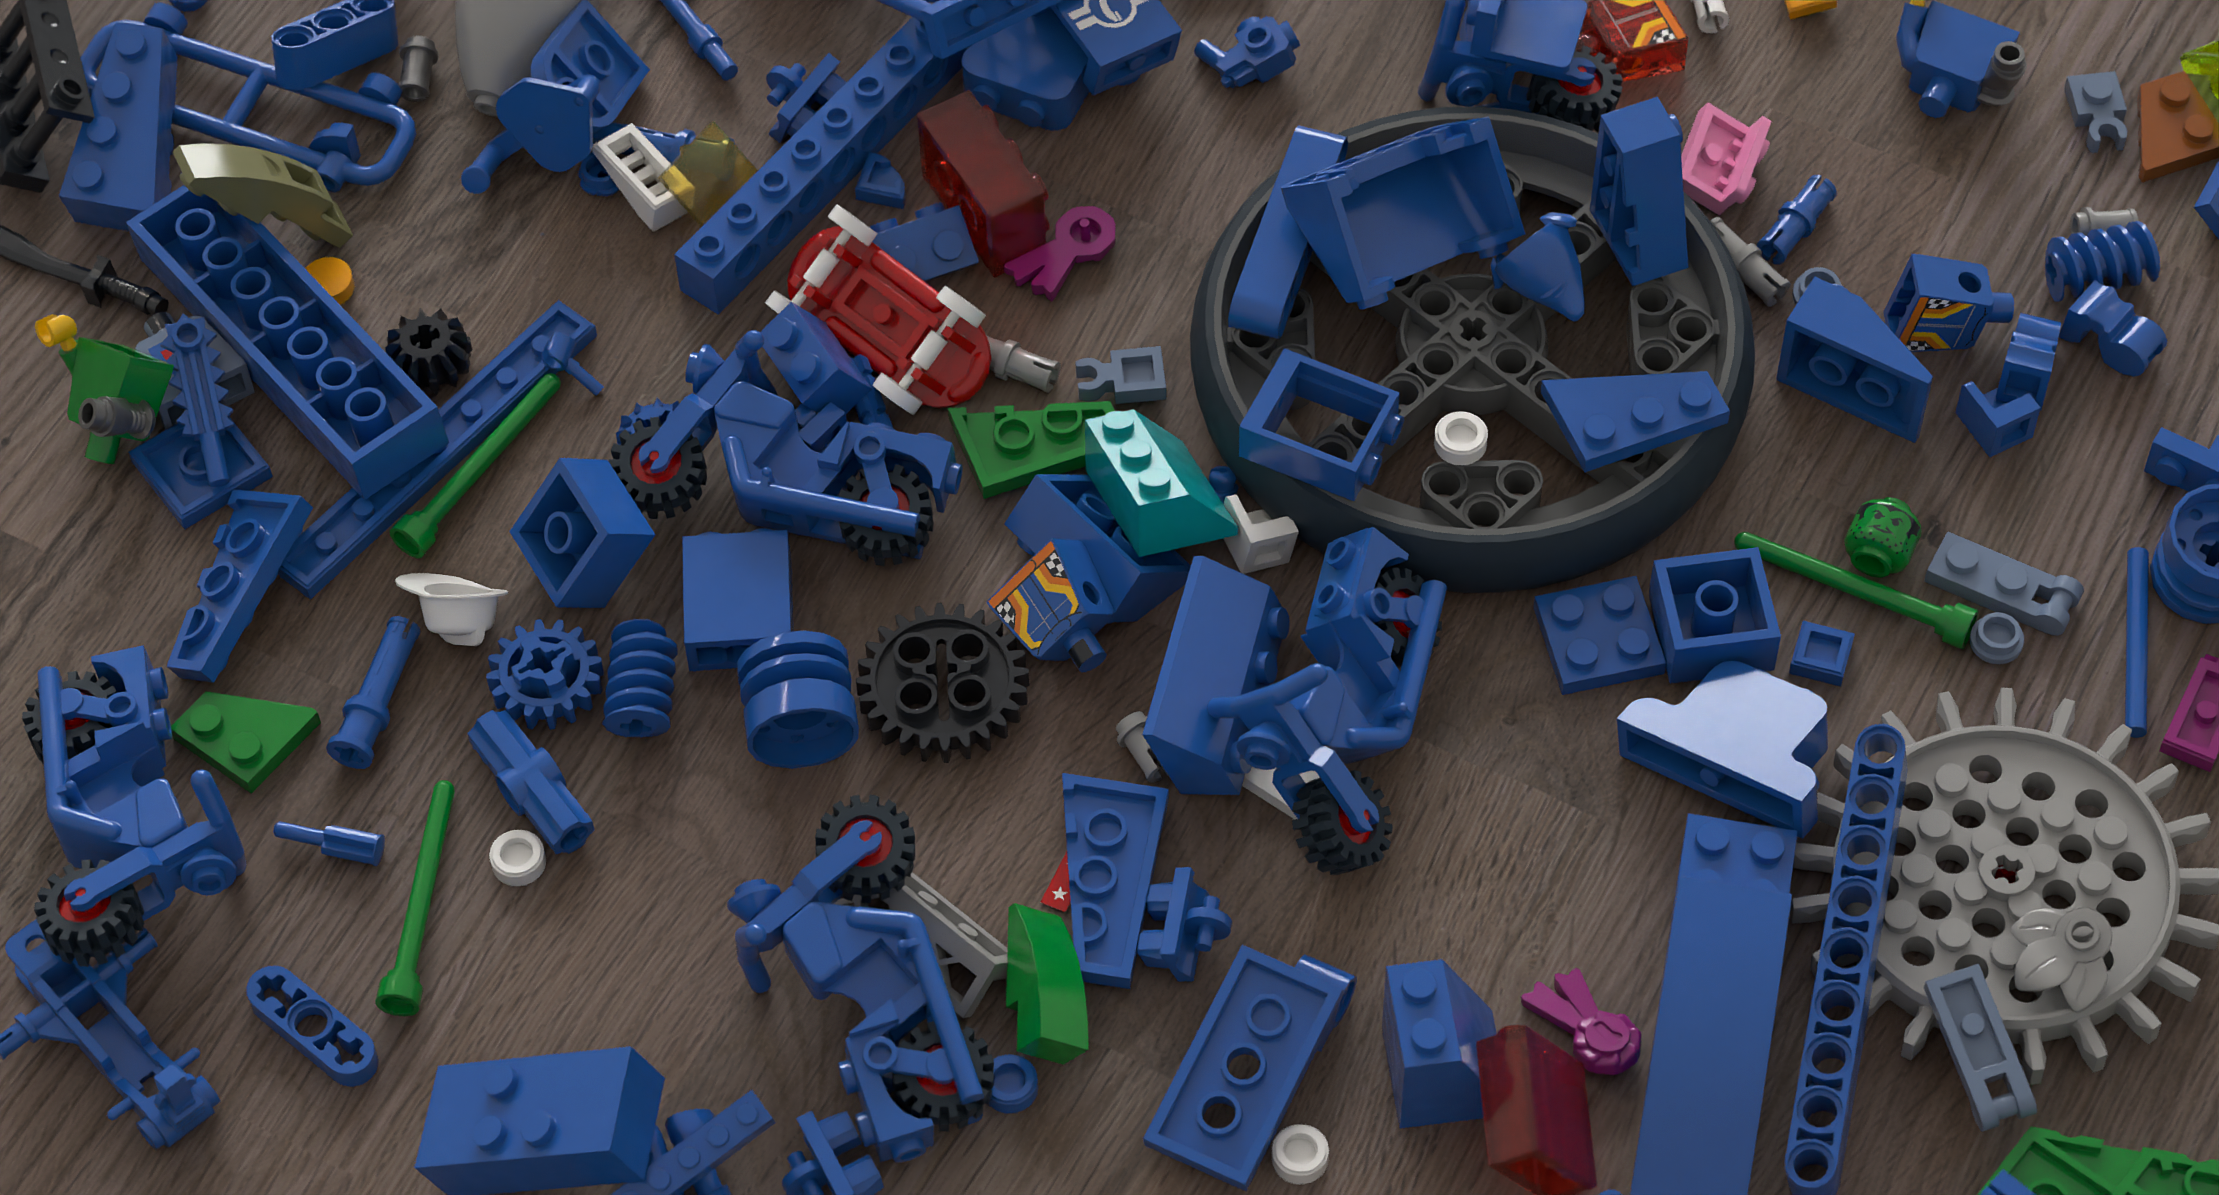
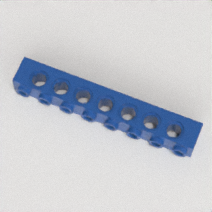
M912 17L674 254L680 291L719 315L863 169L869 151L879 153L962 69V57L967 48L945 59L932 55L924 22Z

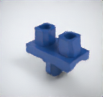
M828 53L804 82L801 78L806 74V69L799 63H795L791 69L780 65L774 66L766 75V81L772 90L767 96V100L776 107L783 100L786 102L777 114L778 122L769 132L771 137L779 143L787 134L792 137L816 113L810 108L816 101L823 106L846 83L835 73L840 63L839 60Z
M1191 867L1176 868L1173 882L1149 885L1146 900L1147 911L1154 921H1166L1164 930H1144L1140 933L1137 947L1138 955L1146 966L1169 968L1178 982L1194 981L1199 951H1210L1213 940L1227 938L1232 928L1231 918L1219 910L1220 899L1210 896L1207 890L1193 882L1194 871Z
M812 1111L796 1118L804 1133V1141L814 1160L807 1161L802 1151L793 1152L788 1156L787 1161L792 1170L782 1180V1187L787 1195H824L821 1187L826 1183L832 1195H874L884 1188L882 1178L869 1154L841 1168L836 1158L862 1144L847 1111L827 1117L817 1122Z

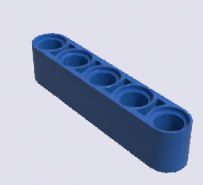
M1300 125L1296 127L1235 289L1229 311L1228 327L1276 339L1282 337L1313 249L1287 209L1281 187L1345 161L1348 137Z

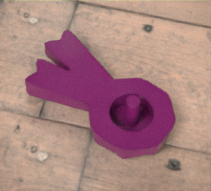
M1096 206L1071 208L1055 224L1056 239L1007 262L1004 265V272L1007 275L1014 276L1016 286H1021L1035 277L1031 283L1032 294H1045L1048 300L1053 301L1075 262L1100 261L1115 246L1114 219L1101 208Z
M1578 968L1573 969L1568 975L1555 974L1554 989L1559 995L1542 982L1537 981L1534 984L1533 992L1524 993L1521 996V1004L1524 1007L1574 1035L1573 1055L1588 1071L1598 1074L1617 1075L1638 1062L1642 1044L1641 1032L1625 1014L1616 1015L1598 1010L1584 977Z

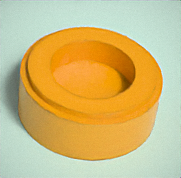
M324 257L311 262L305 268L340 305L346 302L353 294L354 280L349 265L343 260L335 257Z

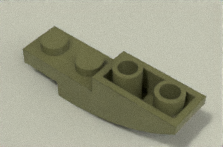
M204 143L179 145L173 151L182 171L179 175L186 188L199 197L204 194L211 197L226 212L233 216L241 214L259 224L271 213L279 221L285 222L288 219L299 225L303 232L313 240L318 241L322 238L338 248H341L353 236L338 204L331 199L318 171L297 160L266 150L231 144Z

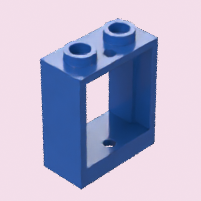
M1284 348L1239 426V457L1355 501L1363 485L1371 486L1375 481L1382 463V456L1380 454L1385 445L1393 446L1400 435L1404 423V416L1398 414L1400 393ZM1296 396L1372 424L1352 463L1276 434Z

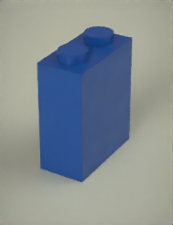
M761 528L744 533L721 534L718 532H705L697 536H682L684 645L689 671L737 668V661L742 653L754 643L779 633L794 631L792 561L788 530L774 531Z

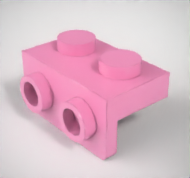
M1710 103L1703 106L1697 113L1681 155L1683 191L1691 199L1719 216L1735 202L1742 204L1748 198L1756 183V179L1752 177L1753 170L1763 159L1769 148L1770 141L1765 138L1771 125V120L1762 116L1748 127Z

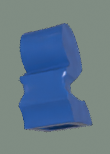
M2096 280L2069 308L2059 333V338L2063 340L2081 342L2089 331L2092 330L2098 334V344L2104 363L2119 373L2134 377L2140 376L2154 357L2160 354L2167 346L2166 335L2160 326L2146 317L2135 316L2133 304L2122 301L2114 287L2105 286Z
M2020 313L2016 331H2013L2004 362L1996 400L2010 402L2030 393L2040 406V410H2042L2052 372L2061 322Z

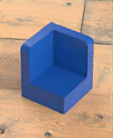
M1970 381L1961 387L1955 413L1989 457L2033 437L2040 406L2030 393L2010 402H2004L1995 399L1998 388L1982 394L1974 382Z

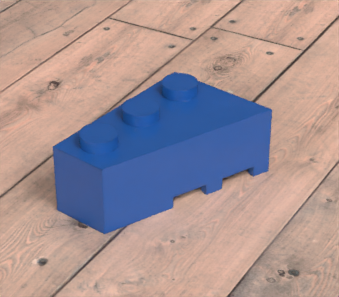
M1658 97L1602 114L1600 117L1590 212L1632 286L1688 268L1681 159L1683 134L1674 114L1668 115Z

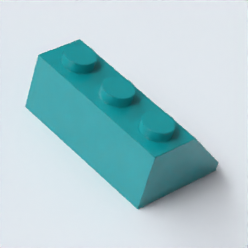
M1134 409L1113 411L1104 416L1085 420L1086 472L1139 557L1238 535L1237 524L1183 441Z

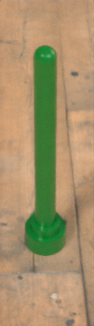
M545 374L422 511H414L412 514L403 515L392 527L390 536L404 553L419 559L436 542L435 535L438 532L437 524L559 390L561 380L556 374Z
M1740 532L1734 539V545L1737 550L1759 547L1763 561L1935 627L1934 633L1943 636L1942 642L1962 650L1967 645L1972 627L1978 618V610L1961 603H1957L1955 607L1949 604H1945L1943 608L1749 532Z
M447 780L437 782L433 788L394 969L387 972V976L380 980L375 1000L376 1006L383 1012L394 1016H412L418 1013L423 986L419 983L420 977L416 974L455 793L453 784Z

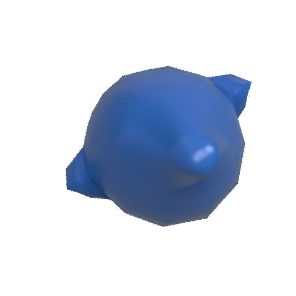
M1551 212L1540 218L1546 226L1530 236L1507 256L1499 254L1496 258H1492L1490 263L1494 289L1502 288L1505 282L1511 289L1522 296L1547 306L1564 315L1570 321L1575 322L1583 316L1585 309L1581 265L1568 228L1576 226L1577 219L1570 214Z

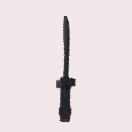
M0 225L1 256L41 273L79 284L89 304L102 308L101 301L105 294L134 305L137 310L147 315L167 311L169 306L167 299L161 297L159 292L149 287H141L119 278L109 258L97 255V261L91 270L48 255L23 235Z

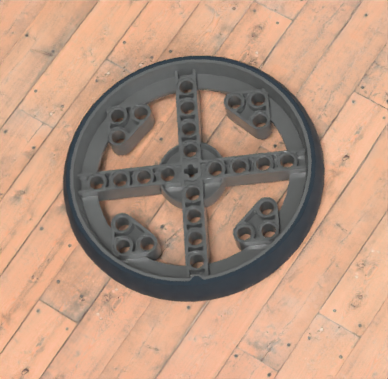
M1476 106L1440 107L1404 112L1378 118L1337 134L1348 137V149L1345 159L1348 160L1424 129L1447 123L1489 117L1519 214L1522 188L1552 196L1579 208L1572 215L1577 219L1576 226L1568 228L1581 265L1583 288L1617 259L1590 212L1598 134L1544 115L1513 109ZM1280 169L1266 179L1241 205L1219 237L1205 265L1193 309L1190 330V357L1198 403L1208 432L1221 457L1234 472L1237 480L1246 492L1271 518L1277 519L1288 516L1294 521L1299 531L1297 538L1325 555L1328 543L1333 542V540L1371 527L1376 528L1409 554L1407 561L1381 569L1380 573L1398 567L1399 570L1406 568L1412 570L1411 577L1419 575L1424 579V582L1430 580L1441 581L1446 584L1447 591L1493 593L1548 586L1572 580L1605 568L1638 551L1664 533L1698 501L1715 480L1729 457L1747 415L1754 383L1755 345L1752 315L1745 288L1723 240L1710 220L1685 192L1684 206L1688 268L1635 285L1631 289L1626 323L1630 375L1707 371L1730 410L1729 421L1727 424L1588 471L1586 473L1599 482V484L1575 496L1540 507L1543 485L1542 474L1535 465L1521 460L1476 461L1469 465H1454L1446 461L1434 463L1427 467L1422 474L1420 505L1418 508L1388 499L1364 487L1361 488L1355 501H1351L1239 457V426L1283 349H1288L1315 360L1313 301L1311 294L1301 286L1289 316L1291 318L1288 319L1280 339L1228 327L1232 298ZM1313 250L1310 262L1329 276ZM1428 269L1395 281V288L1387 291L1389 300L1370 307L1397 328L1395 348L1400 365L1378 384L1399 392V404H1405L1404 406L1399 405L1398 411L1399 415L1404 416L1402 430L1393 446L1385 445L1380 454L1382 456L1381 465L1443 411L1451 413L1462 411L1474 415H1485L1505 410L1582 469L1541 394L1542 380L1572 379L1547 360L1549 343L1544 322L1557 311L1522 296L1511 289L1505 282L1502 288L1494 289L1492 276L1459 274L1440 279ZM1296 396L1289 410L1301 409L1308 405L1310 400ZM1342 414L1307 445L1285 416L1276 434L1352 463L1366 436L1362 435L1368 434L1372 424ZM1513 493H1520V494H1523V495L1518 496V495H1513ZM1439 494H1445V495H1449V496L1443 497V496H1438V495H1439ZM1483 524L1489 527H1478L1476 525Z

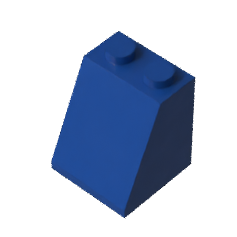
M1443 959L1386 966L1382 1033L1399 1128L1511 1115L1512 1109L1492 1009Z

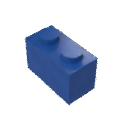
M790 302L761 331L764 337L762 347L801 403L815 412L819 413L831 402L847 414L872 390L827 324L795 303Z

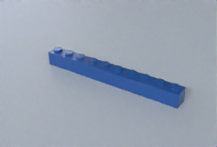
M751 1089L648 1166L644 1181L625 1183L611 1195H680L776 1122Z

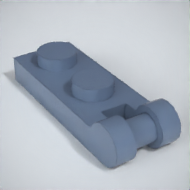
M1948 531L1927 569L1924 582L1992 611L2008 614L2018 622L2056 636L2063 634L2070 621L2068 611L2070 608L2078 605L2084 593L2083 585L2073 577L2067 575L2055 577ZM2038 596L2048 600L2049 603L2040 604L2035 602L2034 599Z
M1979 963L1925 981L1923 988L1969 1098L1972 1113L1979 1129L1983 1132L1998 1127L1999 1120L2013 1115H2017L2019 1119L2036 1114L2037 1107L2032 1091ZM2003 1078L2008 1093L1991 1098L1986 1084Z

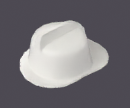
M410 573L400 575L395 579L397 586L419 596L427 629L439 634L446 642L453 645H480L484 639L485 631L491 629L494 624L498 597L508 594L507 590L490 589L466 579L442 574Z

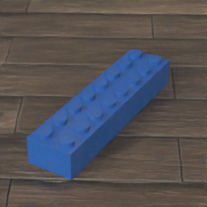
M185 185L126 222L142 262L192 315L205 317L207 323L244 359L251 379L364 500L449 443L438 407L261 222L257 224L241 214L233 216L226 212L216 200L205 194L199 197L188 190Z

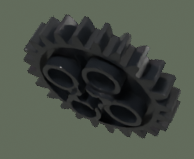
M941 602L936 604L934 615L927 616L920 606H916L915 620L909 622L905 617L897 614L895 615V631L880 626L878 628L880 643L866 642L867 658L858 659L860 677L856 678L857 695L860 696L861 714H868L870 731L881 729L882 743L885 746L899 738L901 755H907L916 746L920 748L921 760L923 762H926L932 751L936 750L940 751L943 762L949 763L952 750L959 749L961 754L968 760L971 759V745L977 743L988 752L991 750L990 734L1006 739L1008 737L1006 721L1011 723L1020 722V706L1027 705L1028 694L1026 687L1030 686L1029 669L1025 668V651L1017 650V638L1014 634L1003 636V623L1000 619L985 626L984 610L980 609L970 619L965 617L964 604L960 603L953 615L945 614V609ZM939 644L946 645L949 718L946 721L939 719L936 648ZM968 655L977 657L969 661L960 659ZM915 658L924 660L920 663L915 664L907 662ZM967 701L979 702V704L974 706L962 705V703ZM917 703L926 705L920 709L908 708L910 705Z

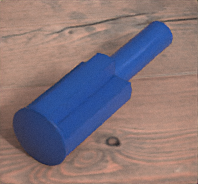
M279 821L275 824L273 830L275 837L321 846V853L324 855L372 864L374 866L379 865L385 848V836L383 834L379 835L336 825L326 826L325 830H319Z

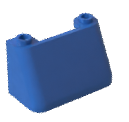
M1489 117L1447 123L1421 130L1281 187L1287 209L1346 303L1357 302L1359 309L1370 308L1388 301L1387 291L1395 288V281L1463 253L1477 251L1480 259L1499 255L1509 250L1508 241L1526 234Z

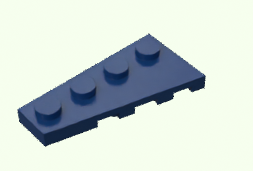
M232 490L227 505L234 511L229 524L219 525L213 544L219 548L213 567L202 570L197 584L202 593L200 602L197 606L187 610L166 666L179 678L214 683L219 673L226 667L230 653L244 629L251 623L254 611L269 585L276 579L279 567L292 544L301 535L303 525L314 508L302 496Z
M1062 773L1073 945L1079 959L1083 982L1130 989L1138 953L1139 936L1142 933L1147 909L1146 900L1149 885H1152L1169 801V789Z

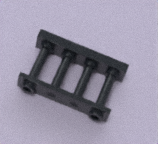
M18 0L0 26V184L41 193L50 181L42 147L61 120L67 118L91 123L95 118L67 0ZM25 26L27 36L19 47L17 37ZM33 63L35 74L27 84L25 73ZM42 99L44 110L36 120L34 109Z

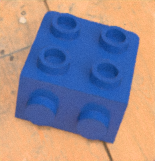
M1471 0L1466 18V24L1474 26L1470 54L1556 74H1565L1569 71L1586 16L1587 3L1584 0Z

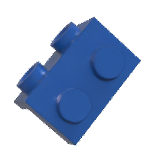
M943 202L915 211L917 220L898 225L897 219L892 218L870 226L877 233L872 242L925 282L979 263L959 205L945 210Z

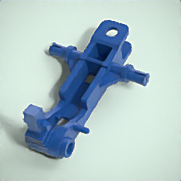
M34 920L7 941L5 951L9 959L15 964V973L18 979L40 1005L27 1015H24L22 1012L14 1017L16 1023L0 1034V1058L5 1060L7 1056L29 1040L33 1044L41 1038L76 1044L124 1098V1100L108 1111L107 1117L110 1120H115L126 1111L133 1109L141 1118L136 1123V1126L151 1147L155 1150L163 1145L168 1148L212 1116L215 1113L213 1107L220 1103V1099L204 1077L200 1075L195 1079L191 1073H185L184 1071L186 1066L200 1056L198 1048L190 1049L173 1062L155 1045L147 1029L126 1006L127 977L134 970L132 964L152 949L157 948V942L148 933V930L143 928L142 931L136 934L138 940L133 946L126 942L122 944L125 953L117 958L113 951H111L106 956L108 963L101 965L96 963L93 966L89 964V967L79 966L76 958H74L71 964L62 961L59 954L55 956L52 953L37 920ZM38 938L45 940L36 948L27 952V946L32 940ZM99 1002L109 1014L86 1030L77 1018ZM155 1075L154 1080L159 1093L146 1098L141 1093L145 1090L142 1083Z

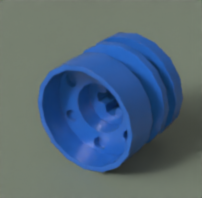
M2219 484L2204 485L2186 493L2175 505L2166 524L2165 531L2162 533L2159 543L2154 550L2150 564L2152 585L2162 602L2181 617L2202 624L2219 623Z
M783 632L763 638L745 649L737 661V675L740 685L741 703L745 706L744 726L747 748L756 760L773 767L802 768L835 760L852 748L858 740L859 725L855 699L850 693L851 673L849 671L847 649L838 639L819 632Z

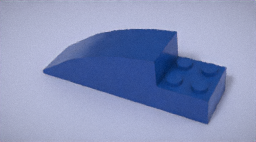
M1690 813L1687 815L1630 1195H1748L1792 894H1789L1798 833L1796 830Z

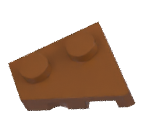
M2185 71L2140 85L2137 96L2138 116L2140 117L2138 146L2141 148L2139 178L2142 183L2219 158V123Z

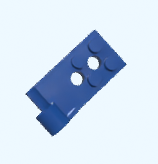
M1242 945L1143 1137L1144 1145L1241 1190L1247 1191L1316 1051H1322L1333 1027L1335 1028L1342 1020L1354 994L1357 977L1306 954L1299 959L1295 967H1292ZM1240 1055L1255 1057L1260 1062L1258 1072L1249 1079L1233 1077L1229 1073L1228 1067L1235 1057ZM1224 1103L1231 1106L1236 1112L1232 1123L1220 1129L1208 1126L1203 1120L1206 1110L1214 1104Z

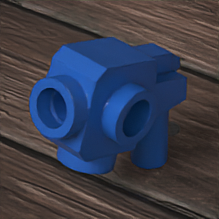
M1250 17L1239 24L1236 34H1234L1238 42L1235 47L1224 52L1208 40L1203 39L1196 45L1194 54L1219 72L1222 78L1221 83L1224 87L1234 88L1238 86L1240 88L1254 79L1264 83L1294 66L1296 56L1293 50L1301 45L1287 20L1278 25L1273 17H1264L1262 19Z

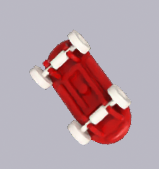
M836 204L828 217L839 226L824 229L810 237L798 250L791 263L787 278L790 300L774 290L765 303L779 314L790 302H793L824 321L842 347L855 357L864 355L868 358L872 370L879 374L873 386L912 415L916 413L921 405L941 409L954 407L971 399L982 388L990 370V344L980 325L986 315L947 286H944L938 292L874 244L872 241L877 236V233Z

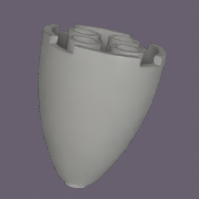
M456 0L455 32L459 67L467 95L475 102V109L486 115L497 116L496 103L499 97L521 79L531 78V64L534 56L557 25L581 0ZM588 0L597 9L600 0Z

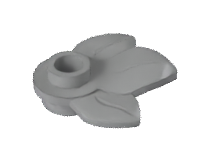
M2076 908L2066 914H2061L2049 909H2037L2023 915L2010 928L2013 936L2026 946L2016 963L2015 986L2019 991H2043L2061 986L2068 1004L2076 1013L2085 1010L2096 1001L2108 980L2103 957L2107 954L2112 944L2110 924L2100 912L2090 908ZM2087 926L2094 931V935L2089 942L2078 943L2072 938L2075 929Z

